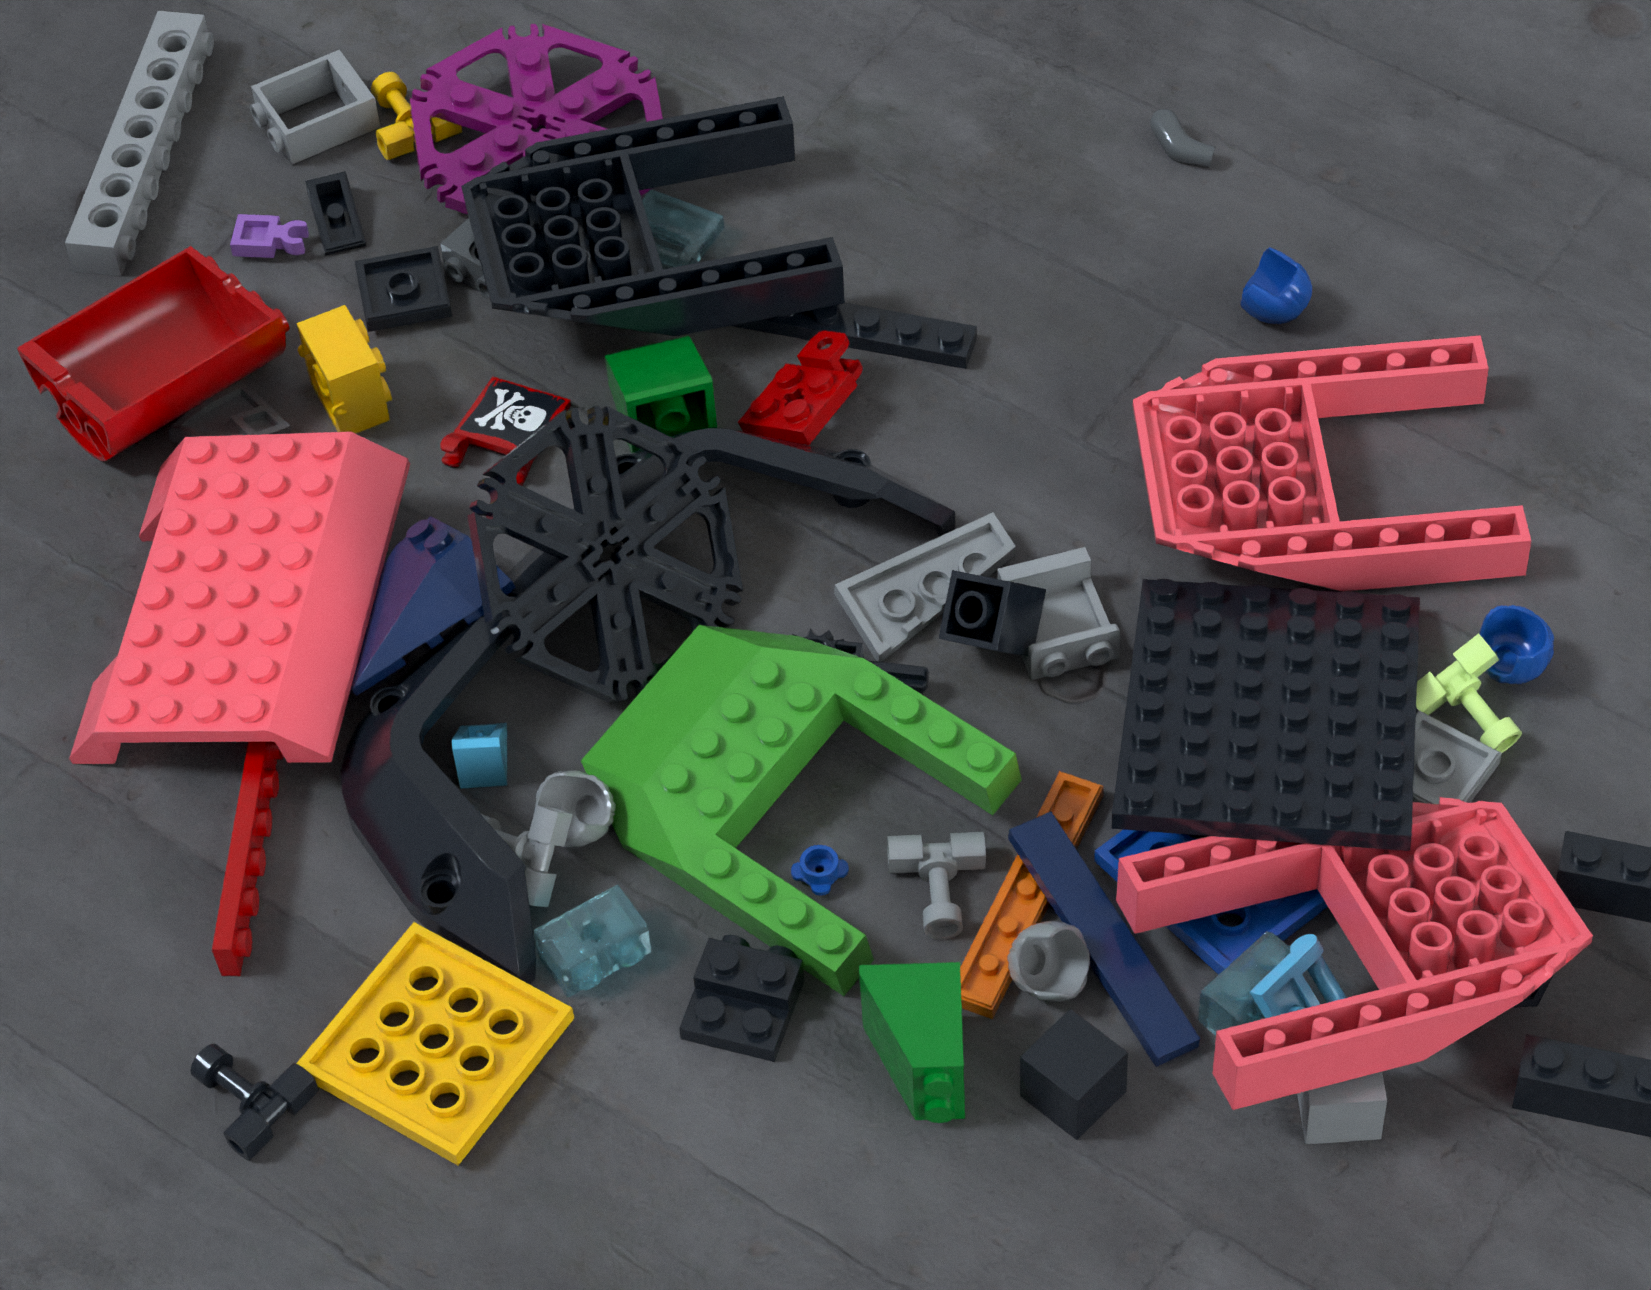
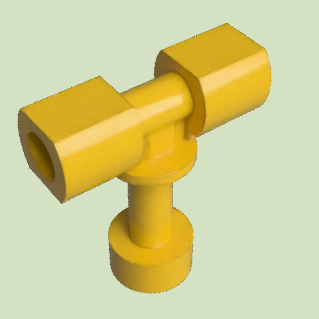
M385 72L373 81L371 93L380 106L392 108L397 114L394 124L376 130L378 148L386 160H391L414 151L413 142H415L410 104L405 99L407 87L397 73ZM437 117L430 119L432 139L435 142L462 133L461 125Z

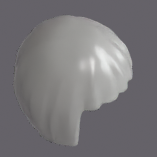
M577 770L558 771L548 775L537 791L535 808L536 805L551 806L573 814L564 847H581L600 839L613 823L616 803L613 802V794L610 792L608 785L595 775H588Z
M1046 921L1031 925L1019 933L1011 944L1012 948L1007 956L1011 978L1018 988L1027 992L1032 997L1045 1001L1061 1002L1076 998L1086 985L1090 966L1089 950L1081 931L1075 926L1064 922Z

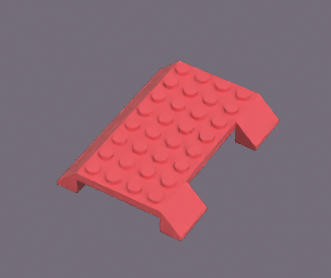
M353 432L185 437L160 466L139 534L142 542L153 541L118 656L92 684L69 758L72 764H115L121 743L275 741L287 763L332 762L409 472L410 462L408 458Z

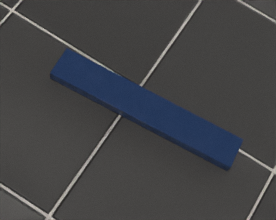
M1052 812L1009 829L1008 840L1060 920L1075 926L1081 931L1089 950L1091 968L1155 1067L1198 1048L1200 1043L1199 1035Z

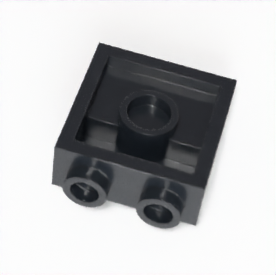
M725 935L722 940L708 938L693 977L695 989L679 1028L681 1040L775 1062L804 983L803 960L798 959L792 950L783 946H771L768 951L751 948L745 939L737 935Z

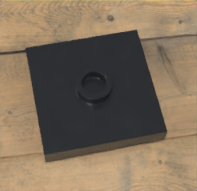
M438 246L354 261L368 332L452 317Z

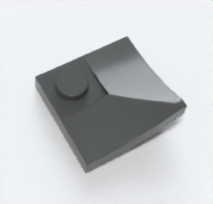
M245 381L224 389L194 407L169 427V439L179 444L185 437L291 434V426Z

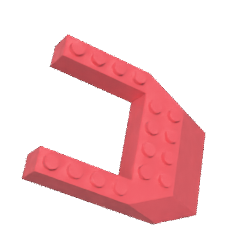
M1481 335L1216 358L1203 364L1201 372L1185 380L1179 376L1165 383L1162 389L1149 391L1133 399V411L1156 544L1252 571L1343 592L1526 576L1531 537L1523 505L1339 521L1318 418L1484 404L1489 368Z
M1444 797L1439 798V804L1413 802L1410 851L1209 836L1119 858L1116 901L1134 934L1318 889L1379 989L1216 1031L1212 1074L1232 1110L1424 1061L1522 1002L1592 943L1593 935L1505 806L1497 802L1477 801L1468 803L1460 799Z

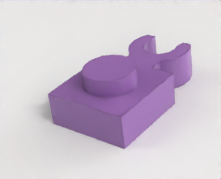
M238 214L230 243L232 255L238 257L274 258L276 249H283L291 255L304 254L303 238L309 237L307 223L294 220L281 225L279 216Z

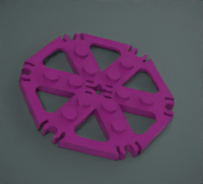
M530 24V35L526 37L518 36L514 25L509 26L508 40H506L503 36L502 27L427 68L426 74H422L420 77L421 89L427 92L413 89L412 98H410V111L420 180L424 179V187L426 189H430L435 185H443L437 189V200L440 203L445 202L446 208L468 215L461 186L476 177L488 174L493 167L502 162L510 165L525 156V149L537 142L606 130L607 128L592 123L632 100H640L642 102L646 122L663 119L655 77L651 79V71L649 69L635 74L634 72L638 70V58L635 56L630 57V52L545 24H542L543 37L539 36L536 24ZM554 48H565L598 59L602 63V67L555 94L548 53ZM499 53L506 59L512 97L461 81L456 74L461 69L488 54ZM437 117L485 134L452 153H440L433 145L430 119ZM539 125L546 126V129L542 128L539 132L532 131V129H537ZM652 189L639 190L640 195H643Z

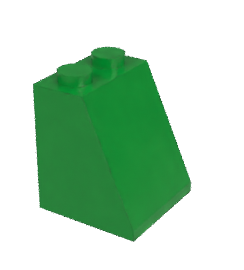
M690 336L605 355L608 384L618 412L667 436L688 431L717 428L713 381ZM628 443L631 454L639 450V448Z
M960 962L859 965L863 1028L914 1120L945 1123L952 1119H965Z

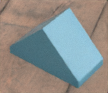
M507 723L460 726L452 739V751L460 789L507 786Z

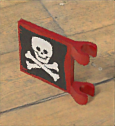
M492 377L454 432L442 439L440 449L446 452L442 458V463L452 467H459L465 457L469 443L507 455L557 414L564 410L567 412L571 407V400ZM537 456L519 469L516 476L517 484L521 486L524 484L531 465Z

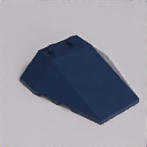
M430 516L427 520H421L411 526L406 533V537L395 546L383 566L351 686V693L357 696L405 666L406 661L403 656L427 642L430 648H433L444 641L440 633L464 618L469 625L484 615L472 540L468 535ZM496 565L500 588L505 595H508L516 586Z

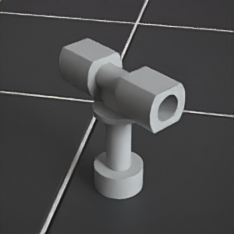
M536 805L530 830L521 833L518 837L502 832L497 819L481 814L524 862L526 866L525 876L529 905L548 907L557 875L548 871L554 847H564L573 814L551 806Z
M984 832L950 833L949 842L922 844L921 835L887 836L889 873L919 872L920 878L930 884L931 905L927 906L922 913L924 933L936 940H946L958 936L963 930L962 913L960 907L950 901L949 881L957 875V870L985 869L986 847Z

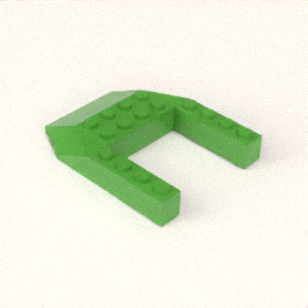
M698 625L583 757L581 763L588 775L598 777L608 785L610 792L613 794V802L616 803L612 826L623 848L768 946L778 945L792 950L798 959L803 960V969L842 996H845L860 978L859 965H870L874 961L866 935L737 850L736 847L843 721L991 815H994L1022 781L1016 753L864 658L800 636Z

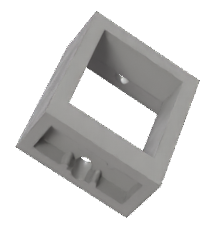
M340 49L251 86L255 103L250 105V110L259 128L266 127L268 138L277 153L282 151L292 165L380 128L375 97ZM334 91L345 104L341 108L291 129H288L279 117V114Z

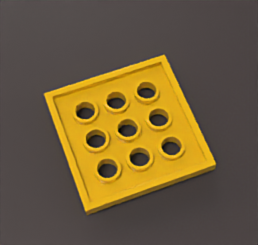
M413 922L296 1064L303 1067L315 1078L318 1087L459 1166L573 1021L574 1013L573 1008ZM433 977L438 980L433 988L426 991H419L412 987L420 978ZM471 998L478 1002L476 1007L468 1012L460 1013L452 1009V1006L458 1000ZM402 1012L409 1016L405 1023L397 1027H390L383 1023L384 1019L390 1014ZM512 1020L518 1024L516 1029L508 1034L501 1035L492 1031L493 1026L499 1021ZM442 1034L449 1038L445 1045L437 1049H429L422 1045L424 1040L431 1035ZM372 1048L379 1051L378 1056L369 1063H358L353 1060L356 1053L360 1050ZM482 1056L489 1060L488 1064L478 1071H468L462 1067L464 1062L471 1057ZM411 1070L419 1074L417 1080L410 1085L400 1086L393 1082L395 1076L400 1072ZM454 1093L459 1096L457 1103L449 1108H438L433 1105L434 1100L441 1094Z

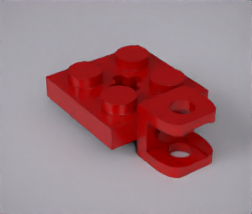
M821 331L816 334L797 355L801 365L785 364L775 374L773 380L759 397L751 403L749 409L738 421L742 431L810 445L858 386L856 380L863 370L860 360L840 358L849 346L847 335L832 331ZM832 343L828 348L821 349L823 346Z

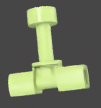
M1478 633L1453 653L1456 661L1436 677L1429 672L1417 681L1416 708L1430 715L1446 701L1451 706L1462 703L1485 731L1480 738V742L1503 753L1517 742L1522 735V731L1510 717L1499 720L1477 693L1481 686L1478 676L1499 661L1495 652Z

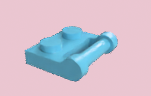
M1314 934L1303 935L1296 939L1290 946V953L1250 991L1265 1018L1320 1005L1302 975L1306 970L1327 1003L1348 998L1322 957L1323 947Z

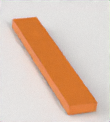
M1059 771L1037 817L1052 812L1077 850L1103 798L1104 786ZM1018 854L960 967L962 1009L990 1019L994 1018L1012 981L1007 956L1010 953L1009 950L1012 948L1011 944L1020 932L1031 925L1041 923L1050 905Z

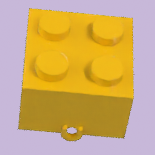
M346 305L296 323L301 341L297 351L305 359L309 381L337 432H353L356 434L389 421L387 402L392 401V396L386 380L381 376V373L386 372V366L377 347L370 349L368 345L370 340L363 321L360 318L354 320Z

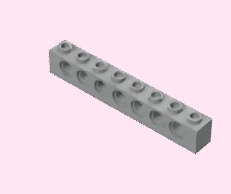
M157 11L65 241L73 272L122 277L127 261L133 259L136 249L135 240L139 230H144L146 226L147 209L151 200H155L158 195L159 178L162 170L166 171L168 169L172 144L174 141L177 142L179 140L184 113H188L191 109L194 87L202 81L204 61L206 56H211L213 52L214 37L212 32H208L204 15Z

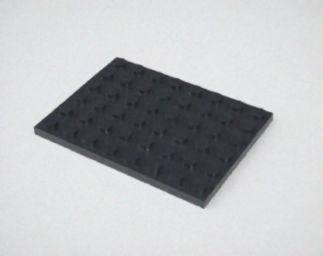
M1143 579L1114 793L1111 829L1410 851L1420 598L1406 597L1400 594L1375 595L1360 594L1354 591L1330 592L1315 591L1308 588L1285 589L1270 588L1262 585L1241 586L1219 584L1216 582L1196 583L1173 581L1170 579Z

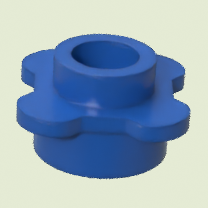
M814 845L807 848L802 853L800 862L793 864L791 867L792 878L796 881L805 882L811 887L812 892L819 896L828 894L831 891V885L838 878L846 877L849 872L848 863L843 859H838L837 853L826 845ZM824 869V871L821 873H818L815 870Z

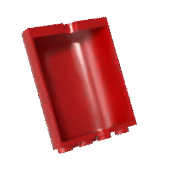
M190 246L17 347V350L40 394L48 390L56 401L59 408L56 418L66 431L91 456L100 461H107L282 355L286 348L285 333L290 330L287 319L279 309L275 308L272 310L264 303L256 291L249 292L241 285L234 274H226L222 271L211 256L204 257Z

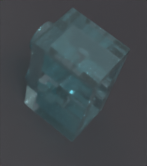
M618 884L533 930L538 957L567 998L581 990L592 989L603 978L623 967H631L637 964L646 954L652 952L648 925Z

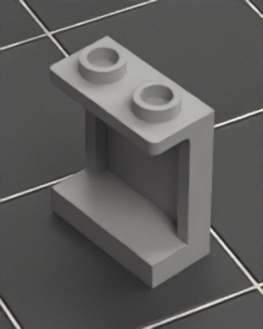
M1085 547L998 568V579L1046 589L1036 643L1028 647V657L1022 656L1031 680L1047 676L1055 677L1066 671L1090 665L1098 666L1107 663L1109 660L1119 658L1120 631L1117 624H1110L1091 580V559Z

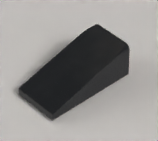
M346 171L305 181L325 256L366 246Z

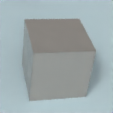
M1382 1072L1297 1093L1305 1145L1377 1140L1382 1138L1387 1105Z

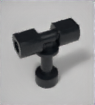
M210 1044L203 1048L195 1057L191 1065V1075L207 1088H213L220 1084L241 1101L239 1107L241 1115L223 1134L228 1145L241 1157L250 1161L274 1137L270 1127L286 1111L296 1115L319 1091L316 1080L303 1067L293 1063L271 1085L266 1081H260L253 1085L232 1069L234 1060L231 1054L217 1044Z

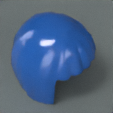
M1268 248L1263 252L1256 272L1243 289L1240 305L1250 316L1261 322L1269 324L1290 322L1302 313L1311 300V280L1301 264L1281 251Z
M1514 605L1497 606L1491 609L1485 616L1480 629V635L1495 652L1499 661L1484 673L1488 674L1491 679L1498 683H1508L1510 685L1522 684L1538 678L1550 664L1554 654V635L1547 623L1531 610Z

